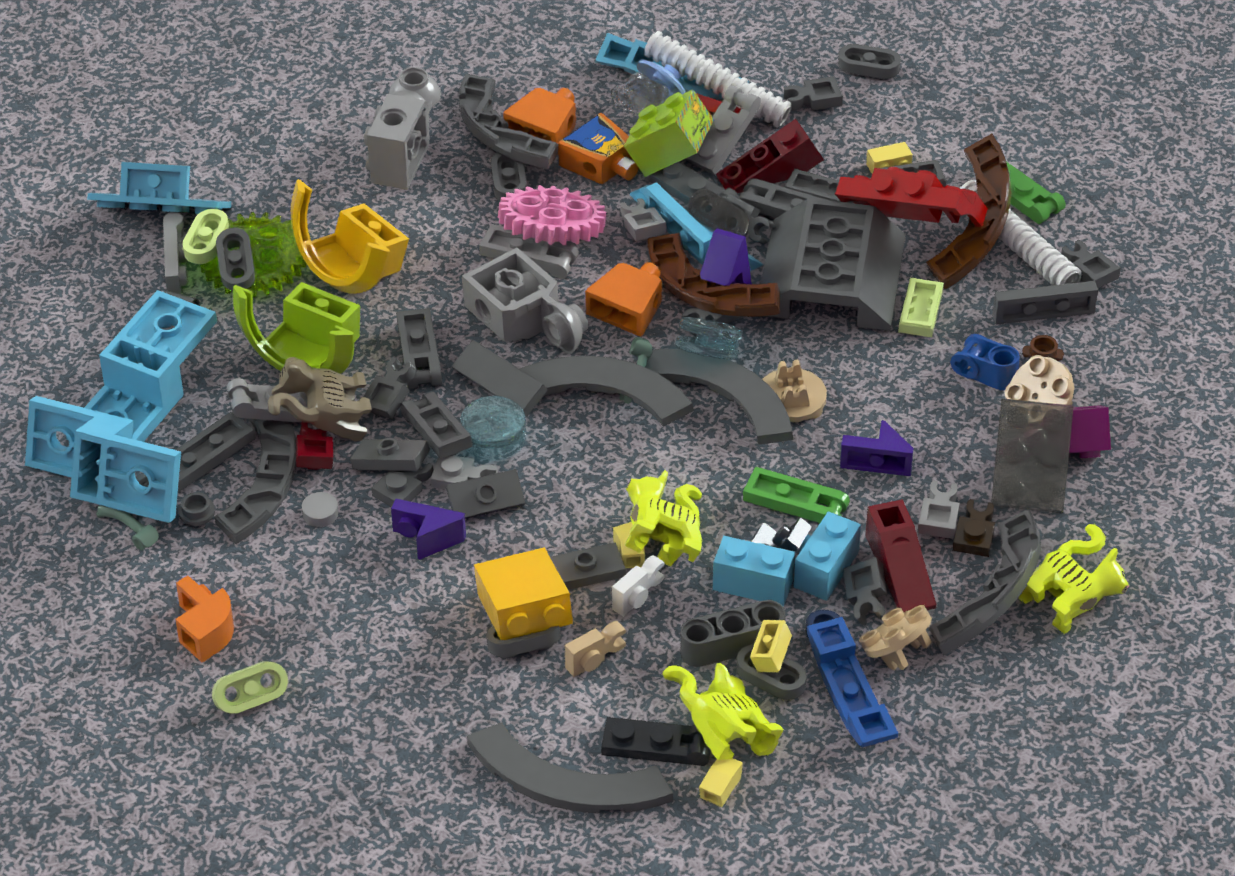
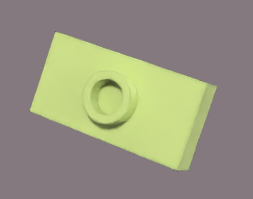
M910 278L900 317L899 333L932 338L944 283Z

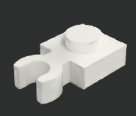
M652 555L643 563L641 568L636 565L612 586V610L624 617L633 608H640L648 597V589L651 586H657L664 579V574L659 572V570L665 565V562Z

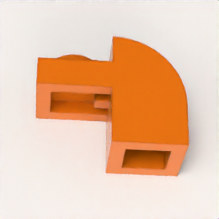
M187 575L176 582L179 605L186 611L175 619L178 639L188 651L203 663L221 651L233 636L234 622L231 601L224 588L212 594L205 585H198Z

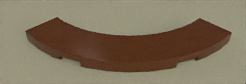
M993 134L964 149L965 156L976 176L977 194L988 208L983 226L976 227L969 218V223L964 232L958 235L939 254L926 262L928 269L936 280L944 283L943 289H947L959 282L985 258L996 243L1007 220L1011 202V180L1004 153Z
M680 233L648 238L650 259L660 270L659 278L662 280V284L674 296L685 303L705 311L728 316L753 317L780 314V290L778 283H734L729 286H723L701 279V270L695 269L689 263L683 251V241Z

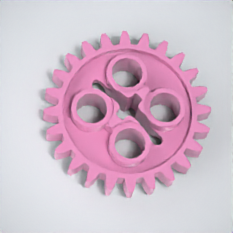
M538 185V189L535 190L527 186L525 191L515 189L514 193L507 192L506 197H501L498 218L499 224L504 225V230H512V235L523 234L522 239L524 240L535 238V243L543 240L548 242L549 245H552L554 242L566 245L567 241L579 244V239L589 242L590 237L597 238L599 233L604 231L606 212L604 211L605 206L599 205V200H591V195L581 196V191L571 193L568 188L560 190L556 189L555 186H551L545 189L543 186Z

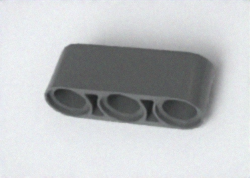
M763 600L687 620L681 627V658L686 664L694 667L737 658L738 652L743 647L755 644L763 620H785V608L776 601Z

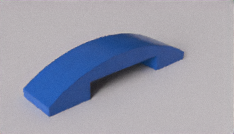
M843 617L807 626L811 648L824 684L844 725L854 740L861 747H866L898 738V731L885 704L879 705L855 656L856 644Z

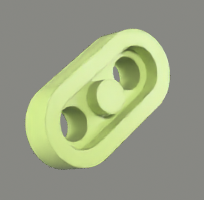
M208 209L200 212L195 217L183 240L184 256L189 262L205 264L217 256L216 239L222 231L229 228L228 217L225 212L218 209Z
M269 661L260 662L221 677L213 687L212 699L221 711L232 714L240 713L280 697L287 688L288 676L281 665ZM268 673L272 677V683L264 688L260 683V679L263 674ZM233 686L237 691V695L234 700L228 701L225 697V691Z

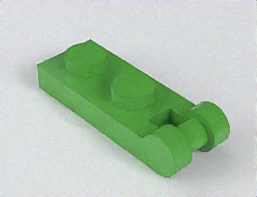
M1006 161L1011 180L1010 204L1037 224H1041L1049 219V214H1057L1065 209V200L1059 193H1050Z
M759 467L754 468L743 490V501L815 521L819 524L828 511L841 516L840 513H844L850 503L849 496L840 490Z

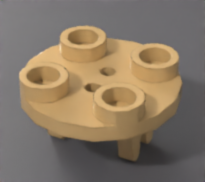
M1041 355L1032 356L1016 371L1010 384L1005 389V397L1010 403V408L1017 418L1029 425L1037 426L1073 404L1074 383L1072 374L1064 364L1053 358L1042 357Z
M794 360L790 368L786 367L785 361H781L776 371L763 378L782 401L790 422H801L821 416L826 404L827 389L819 377L812 372L801 369L799 360Z
M919 605L906 612H903L901 608H895L882 617V625L862 635L859 638V642L868 657H881L892 670H895L897 667L904 670L908 666L902 651L906 645L910 643L915 648L921 645L927 648L932 643L926 631L932 618L924 605Z

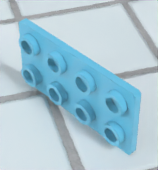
M135 162L121 163L120 194L88 193L87 199L97 200V207L125 208V202H130L129 209L157 210V204L162 205V211L189 212L190 207H195V213L197 214L208 209L222 211V208H231V201L188 199L190 166Z

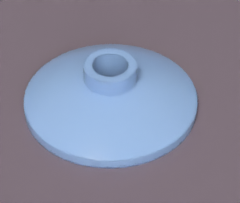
M640 60L637 63V70L642 78L659 95L668 98L677 92H680L681 95L686 93L678 81L681 77L680 73L671 65L666 64L663 68L656 63L646 60Z

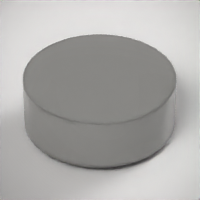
M316 492L308 495L302 502L303 519L311 526L325 527L335 522L338 517L337 500L329 493Z

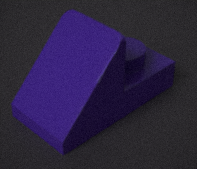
M716 228L711 237L700 272V278L723 286H729L734 283L752 284L746 237Z
M882 420L879 439L843 435L840 468L911 476L914 448L886 421Z
M397 498L391 507L393 532L400 533L405 537H416L418 560L462 543L466 538L465 513Z

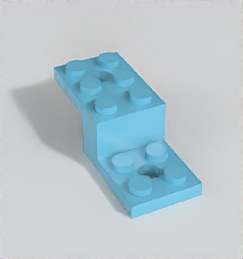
M157 290L99 355L104 386L84 408L134 420L132 439L144 442L183 397L179 366L217 323L216 312ZM172 325L175 326L174 328H172V329H170V330H163V329H161V328H169V327H171Z
M39 396L29 400L25 466L70 477L71 498L167 523L175 519L181 451L132 439L134 420ZM57 431L64 433L68 437L69 447L60 444L56 437ZM136 471H140L147 476L149 481L148 487L139 484L135 478Z

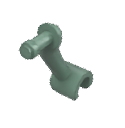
M641 337L633 338L629 352L632 355L638 356V365L646 368L647 360L652 354V345L647 339ZM622 394L619 395L621 401L624 400L627 404L632 402V398Z
M102 505L98 506V511L96 512L98 518L109 517L117 519L136 533L132 537V541L139 550L142 551L145 548H149L157 542L159 535L153 526L149 524L146 526L142 525L128 512Z

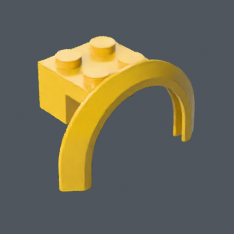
M296 180L291 201L292 228L298 249L314 274L336 290L358 294L375 287L381 278L401 270L409 238L364 203L340 211L335 233L311 241L307 225V211L312 189L301 180Z

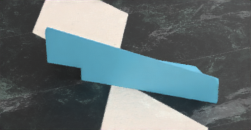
M607 33L595 60L598 64L622 68L624 71L642 77L637 70V63L640 60L650 61L662 66V61L655 62L653 56L650 58L645 56L646 42L638 39L631 42ZM687 75L681 76L678 80L685 92L693 89L697 94L716 100L723 99L721 93L718 95L714 94L713 89H705L704 84L697 85L696 80H688Z
M657 182L631 192L630 196L636 202L637 199L641 198L646 203V209L654 207L666 221V229L669 234H681L683 247L703 265L712 234L715 230L685 210ZM748 253L750 271L763 265Z

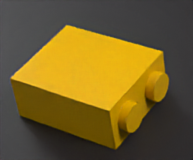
M545 547L474 564L479 599L500 640H508L544 631L555 626L562 627L573 624L570 593Z

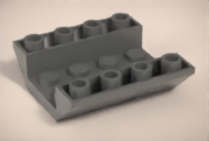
M806 199L773 220L775 227L771 230L761 284L778 283L780 290V314L764 317L789 319L792 300L858 307L857 327L891 331L906 236L902 230L875 206L817 199Z

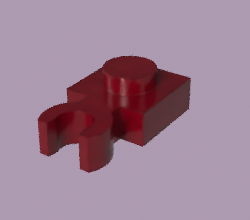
M302 422L300 435H297L296 467L312 470L332 469L334 458L333 437H327V431L310 429L308 423Z

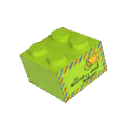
M693 89L682 95L680 92H677L668 97L663 104L656 107L653 104L649 105L638 114L639 119L630 129V135L624 148L646 177L698 153L714 119Z

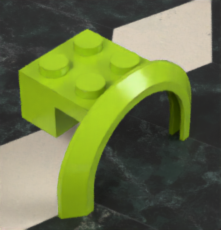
M301 282L283 300V322L265 339L254 318L253 292L237 285L233 286V306L238 325L252 347L270 365L281 371L285 361L290 357L304 360L312 368L330 369L339 374H342L349 367L354 355V342L360 337V305Z

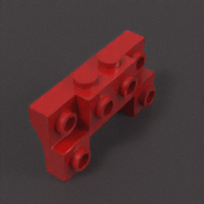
M888 167V169L874 168L871 179L862 175H855L854 178L840 177L835 195L841 202L852 201L855 204L875 206L886 217L939 223L942 212H944L952 223L958 224L960 216L967 215L976 227H982L988 210L976 192L951 185L943 186L934 173L926 170H919L916 173L907 172L898 167Z

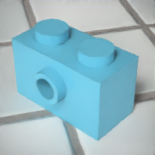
M828 511L812 536L807 535L801 544L799 555L795 559L794 588L827 601L844 576L843 568L849 567L859 553L861 524Z
M723 536L713 562V590L758 601L773 600L784 606L794 579L795 552L767 546L762 543Z

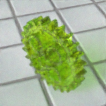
M254 212L250 213L249 218H244L239 213L237 214V221L234 222L228 218L229 228H240L250 238L255 280L247 290L253 292V297H256L259 290H262L266 295H270V288L272 287L282 291V282L292 285L294 283L293 276L301 277V268L307 267V264L298 249L291 220L282 223L281 215L269 219L268 212H265L261 218H256ZM234 247V248L230 249V251H232V250H238L239 248ZM218 255L212 261L200 264L201 273H205L207 282L213 281L215 289L224 286L219 270ZM237 275L234 278H240L242 275ZM225 287L226 294L232 292V290H229Z

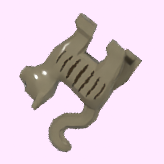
M290 357L285 361V365L279 375V384L272 389L273 395L268 400V410L272 415H279L280 406H282L297 420L311 423L318 429L329 431L352 441H361L367 434V427H361L358 421L363 414L370 413L372 408L368 398L361 397L358 401H354L355 390L357 388H364L367 385L364 373L356 372L352 377H348L330 369L312 368L304 360ZM304 392L307 397V408L289 394Z

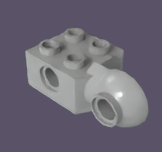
M409 67L402 70L399 77L391 85L389 94H387L382 106L376 108L372 126H368L365 130L364 145L368 146L366 169L370 170L371 183L408 190L428 150L430 139L429 112L439 102L441 90L438 83L422 68Z
M518 247L462 275L465 307L504 342L530 339L544 331L548 340L566 354H572L580 345L582 334L588 329V321L584 312L576 304L566 305L559 302L557 281Z

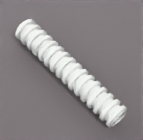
M660 31L653 33L645 47L646 57L650 58L653 56L655 62L662 61V66L666 64L671 65L679 71L681 76L687 75L688 80L693 81L695 79L697 85L704 84L705 89H713V93L716 95L721 93L723 99L726 90L731 85L740 88L742 93L747 96L753 94L760 97L761 104L756 117H765V122L770 123L772 121L773 126L776 128L781 126L787 119L791 110V102H782V97H773V92L769 91L766 93L765 88H757L754 82L749 84L747 78L743 77L740 79L738 73L731 74L730 69H722V65L719 63L714 65L712 59L705 60L703 54L696 55L697 52L693 49L689 51L688 46H679V41L674 40L672 42L671 37L668 35L663 37Z
M976 180L967 181L960 189H969L977 193ZM1009 209L1007 220L998 239L1009 246L1013 252H1016L1020 258H1023L1037 273L1043 275L1045 280L1050 281L1051 285L1079 283L1082 276L1081 270L1075 267L1071 261H1068L1064 255H1061L1057 249H1054L1050 243H1047L1043 237H1040L1036 231L1027 226L1023 220H1020V217Z

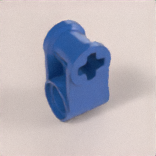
M971 334L965 340V347L952 356L950 361L952 369L958 375L976 380L998 390H1005L1019 369V352L1012 346L1003 345L980 334Z

